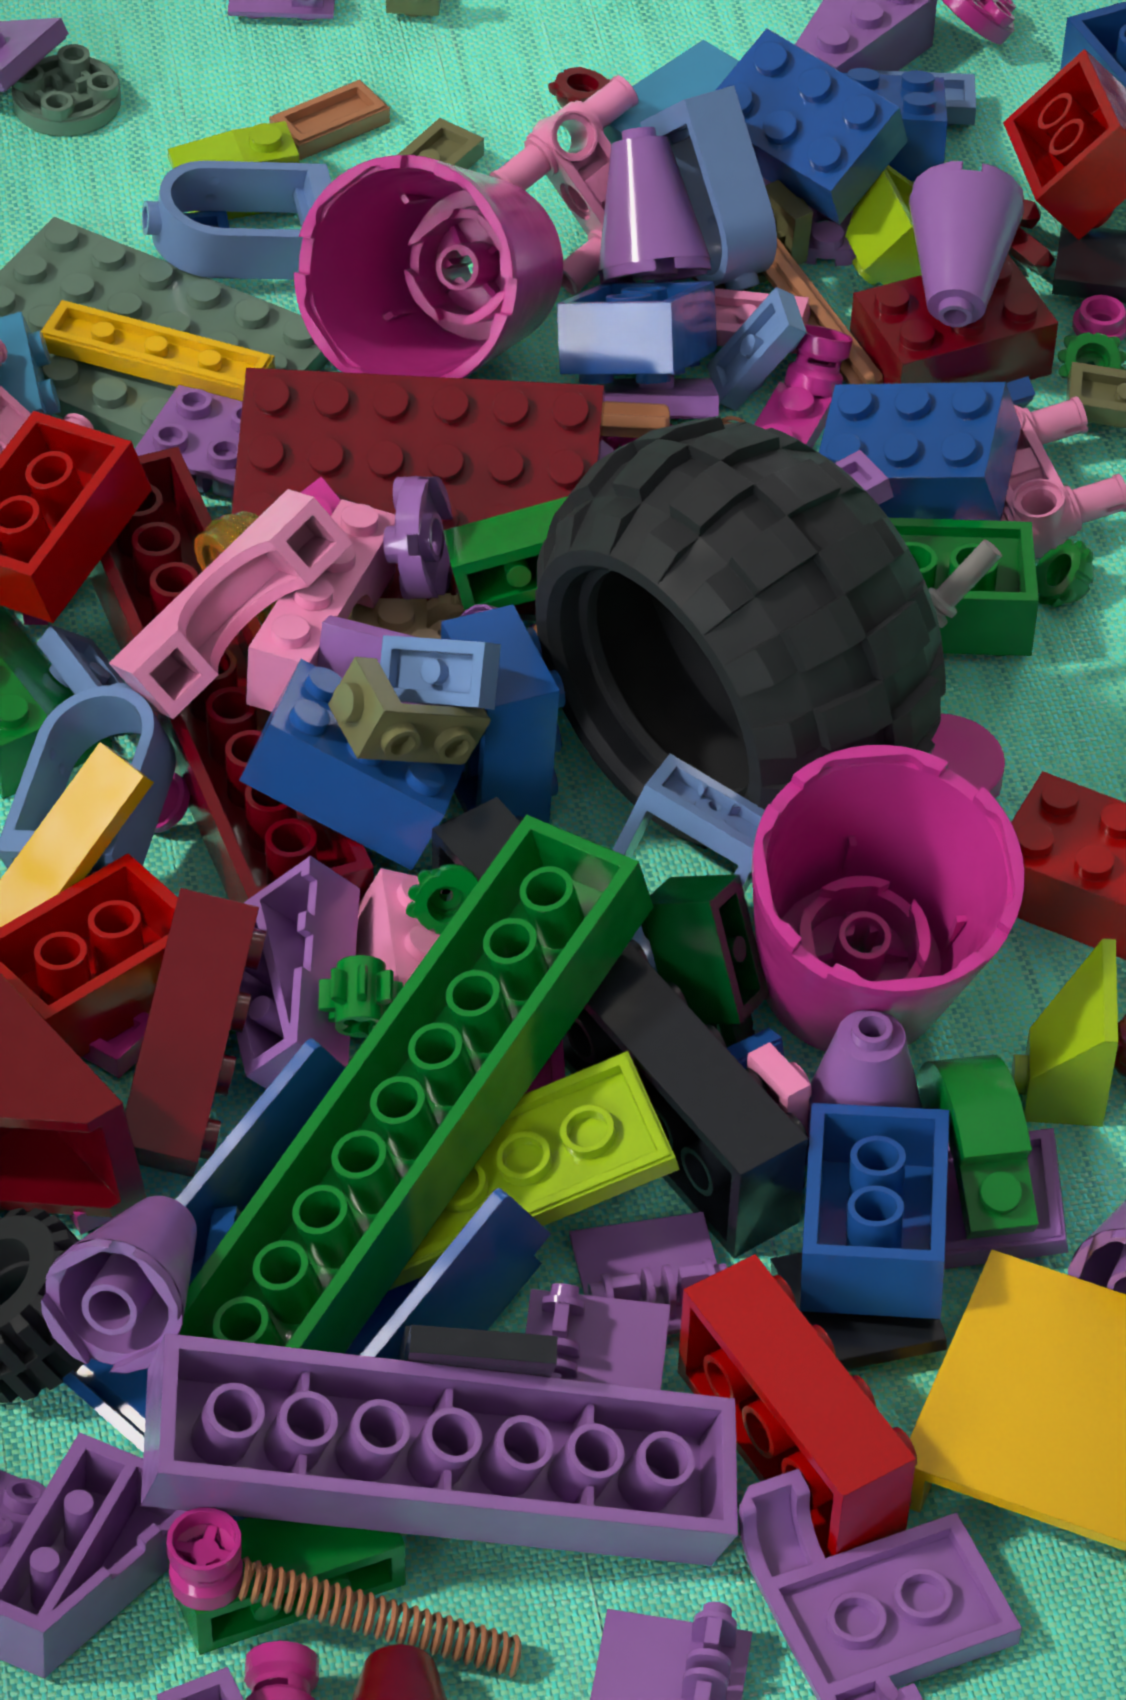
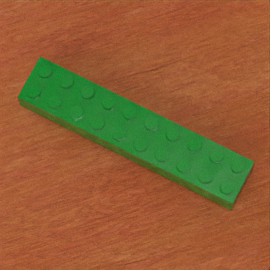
M526 814L189 1285L183 1324L179 1335L345 1354L653 909L652 900L639 861Z

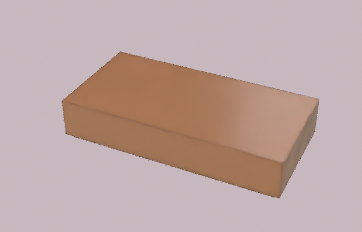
M357 80L270 116L269 123L286 121L298 150L299 160H302L390 123V107L361 80Z

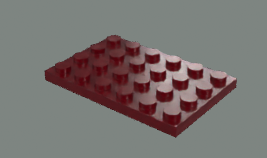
M246 368L228 547L287 489L300 493L320 477L325 480L340 500L365 504L392 514H396L393 503V483L396 477H439L447 490L453 518L441 520L443 530L567 497L593 464L600 460L605 405L604 385ZM396 563L393 577L380 598L403 599L400 591L398 563ZM452 573L450 586L446 593H451L454 596L457 593L459 595L454 574ZM278 600L270 604L268 607H274ZM535 600L514 605L522 621H536Z

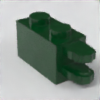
M740 875L669 877L650 895L653 909L642 923V931L650 942L657 973L665 982L671 981L679 987L688 1007L705 1025L710 1024L717 1029L719 1024L721 1035L728 1048L755 1034L751 1013L769 996Z

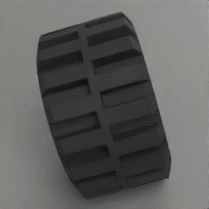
M23 1208L10 1210L5 1217L0 1218L1 1403H12L18 1396L23 1401L35 1398L42 1389L47 1387L49 1390H52L62 1384L63 1377L72 1370L76 1373L85 1364L73 1358L53 1338L42 1315L41 1299L45 1295V1278L49 1268L62 1252L79 1240L55 1215L50 1216L45 1210L37 1208L32 1209L28 1213Z

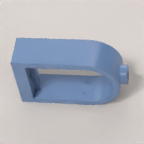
M734 85L684 99L641 121V127H655L656 136L668 137L711 258V270H707V274L697 276L696 278L699 281H715V286L725 284L728 290L742 291L760 285L757 273L768 270L775 259L777 249L776 224Z
M193 161L179 165L170 170L163 178L158 201H144L142 208L144 235H152L154 246L165 260L178 269L193 275L207 278L294 280V272H299V257L303 237H299L300 229L218 228L198 223L183 213L190 211L298 213L302 228L310 208L323 190L331 183L327 164Z
M114 683L81 691L59 704L41 725L0 836V859L7 869L65 791L72 769L80 756L96 742L120 733L141 734L131 765L154 783L86 877L127 853L143 866L174 776L176 754L172 742L148 702L139 693L132 690L127 683Z
M669 754L645 784L612 850L632 858L653 815L739 865L734 874L740 875L745 894L752 881V851L756 832L765 810L674 755ZM640 926L632 939L642 947L649 964L657 972L650 942L645 937L642 926Z

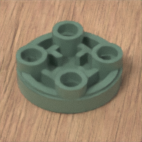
M69 44L61 47L57 55L43 58L12 85L13 108L18 119L27 127L37 132L53 136L82 135L105 126L117 115L121 106L120 82L116 73L108 65L90 57L89 50L85 46Z

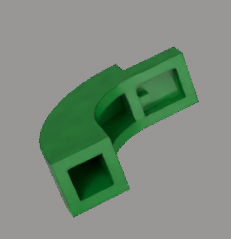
M994 1054L925 1062L917 1074L923 1109L949 1110L948 1143L955 1168L966 1238L973 1239L1034 1232L1039 1222L1027 1160L1032 1147L1022 1103L1013 1077L1001 1057Z

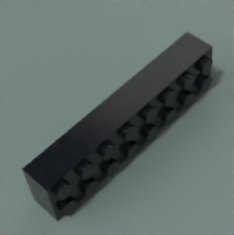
M495 797L432 828V870L440 868L442 865L458 864L469 868L480 880L524 818L521 816L515 817L501 800ZM449 889L442 890V894H449L451 892ZM631 939L563 1037L565 1067L571 1074H574L628 1051L680 1169L663 1176V1179L693 1213H704L708 1230L733 1258H736L800 1222L802 1195L805 1187L806 1155L809 1146L808 1135L801 1121L790 1112L785 1113L767 1094L766 1087L759 1075L751 1068L745 1069L727 1050L725 1041L719 1031L710 1024L705 1025L688 1007L679 987L671 981L665 982L649 964L642 947L635 940Z

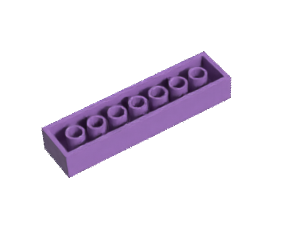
M165 1333L148 1367L141 1506L186 1511L198 1507H210L233 1516L712 1566L738 1536L735 1399Z

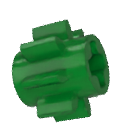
M366 955L345 957L337 962L336 968L331 969V979H319L318 1011L328 1012V1022L335 1023V1029L339 1033L350 1037H368L403 988V982L393 981L394 971L386 970L385 962L379 958Z

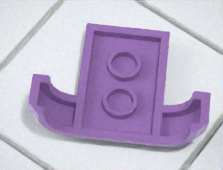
M799 1469L748 1486L739 1506V1530L746 1559L759 1590L817 1700H923L914 1683L899 1688V1690L897 1688L1019 1644L1022 1627L957 1512L825 1558L818 1543L811 1519L810 1490Z

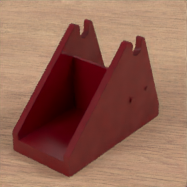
M0 973V1210L10 1211L23 1208L26 1212H30L32 1209L37 1208L51 1214L74 1215V1211L86 1212L87 1216L112 1218L147 1198L123 1102Z

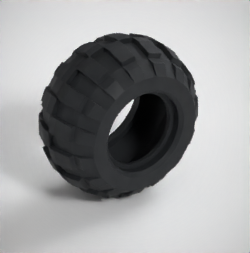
M721 417L693 420L649 431L594 463L554 514L547 538L543 542L537 561L535 607L537 634L541 645L542 657L548 670H556L561 677L565 691V705L562 709L578 738L606 777L634 806L645 784L669 754L691 765L764 810L792 780L793 774L814 760L832 752L864 745H892L932 754L935 747L932 738L937 732L941 721V697L946 693V676L940 628L929 590L909 548L884 511L848 473L798 439L774 428L764 429L746 422L723 425ZM653 815L651 820L667 831L703 849L709 848Z

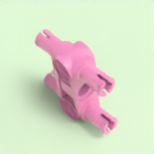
M620 75L614 76L609 83L586 101H571L554 115L540 120L534 126L533 131L528 134L527 140L524 142L525 148L498 170H494L489 174L491 177L510 182L523 190L528 189L544 175L551 181L588 236V241L563 260L561 286L572 295L579 293L585 285L599 275L598 266L611 143L604 134V128L628 109L638 104V97L634 88ZM560 125L565 127L571 136V146L568 152L560 147L557 140V132Z
M1077 396L1032 412L1026 407L1021 408L1014 405L1021 424V430L1001 521L1032 522L1035 558H1042L1049 550L1056 549L1058 545L1064 544L1068 537L1075 536L1077 531L1082 529L1083 523L1121 511L1126 512V484L1120 474H1115L1111 478L1071 490L1068 485H1063L1043 447L1044 444L1088 432L1086 412L1081 400Z

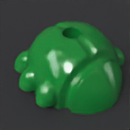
M1087 332L1078 336H1066L1064 338V345L1067 349L1058 352L1059 361L1064 363L1059 368V375L1062 378L1068 379L1072 362L1125 370L1121 364L1126 361V353L1118 349L1121 343L1120 339L1116 336L1108 337L1097 332L1095 334Z
M1067 539L1064 544L1058 545L1056 549L1049 550L1039 560L1036 566L1040 604L1060 607L1063 604L1074 603L1082 599L1089 592V585L1094 581V565L1092 563L1094 558L1093 552L1086 547L1083 541L1074 543L1071 539Z
M458 864L442 865L440 868L431 871L422 870L418 874L419 884L411 886L408 890V896L413 901L407 905L406 914L409 917L417 918L426 929H433L436 934H441L476 886L479 879L469 868ZM444 889L451 890L449 894L440 893Z

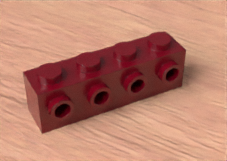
M180 888L125 1110L139 1165L193 1177L199 1158L208 1160L215 1151L221 1121L209 1118L214 1094L226 1097L228 1095L236 1063V1057L224 1054L229 1031L243 1032L252 994L239 991L245 967L254 970L258 969L267 932L254 928L259 910L257 906Z

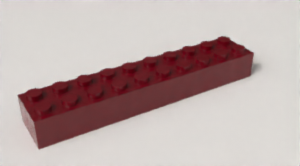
M178 446L138 456L152 491L89 575L121 650L225 550L224 544ZM256 615L240 630L224 651L218 666L219 675L174 719L153 710L175 749V773L182 776L186 781L190 792L188 806L229 900L244 903L306 858L312 856L359 887L360 903L374 880V867L364 845L239 781L271 714V711L246 704L248 647L261 628Z

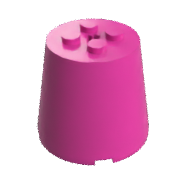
M391 155L374 158L348 169L332 181L318 196L310 208L299 234V237H303L299 257V272H294V286L299 310L310 336L323 355L341 372L466 378L532 334L545 321L560 292L563 277V254L558 233L548 213L533 196L522 188L495 177L424 156ZM471 263H473V268H471L473 271L472 274L470 273V270L468 268V265H470Z
M864 745L832 752L814 760L793 774L792 780L777 794L772 803L767 805L760 820L752 851V885L755 939L769 991V996L765 1000L776 1018L787 1030L808 1045L824 1052L827 1051L841 1021L849 1014L859 1010L886 1012L892 1015L903 1026L908 1045L915 1042L930 1029L999 951L1016 921L1024 891V864L1014 828L1003 808L984 786L978 790L966 779L948 769L949 762L938 756L912 748L892 745Z

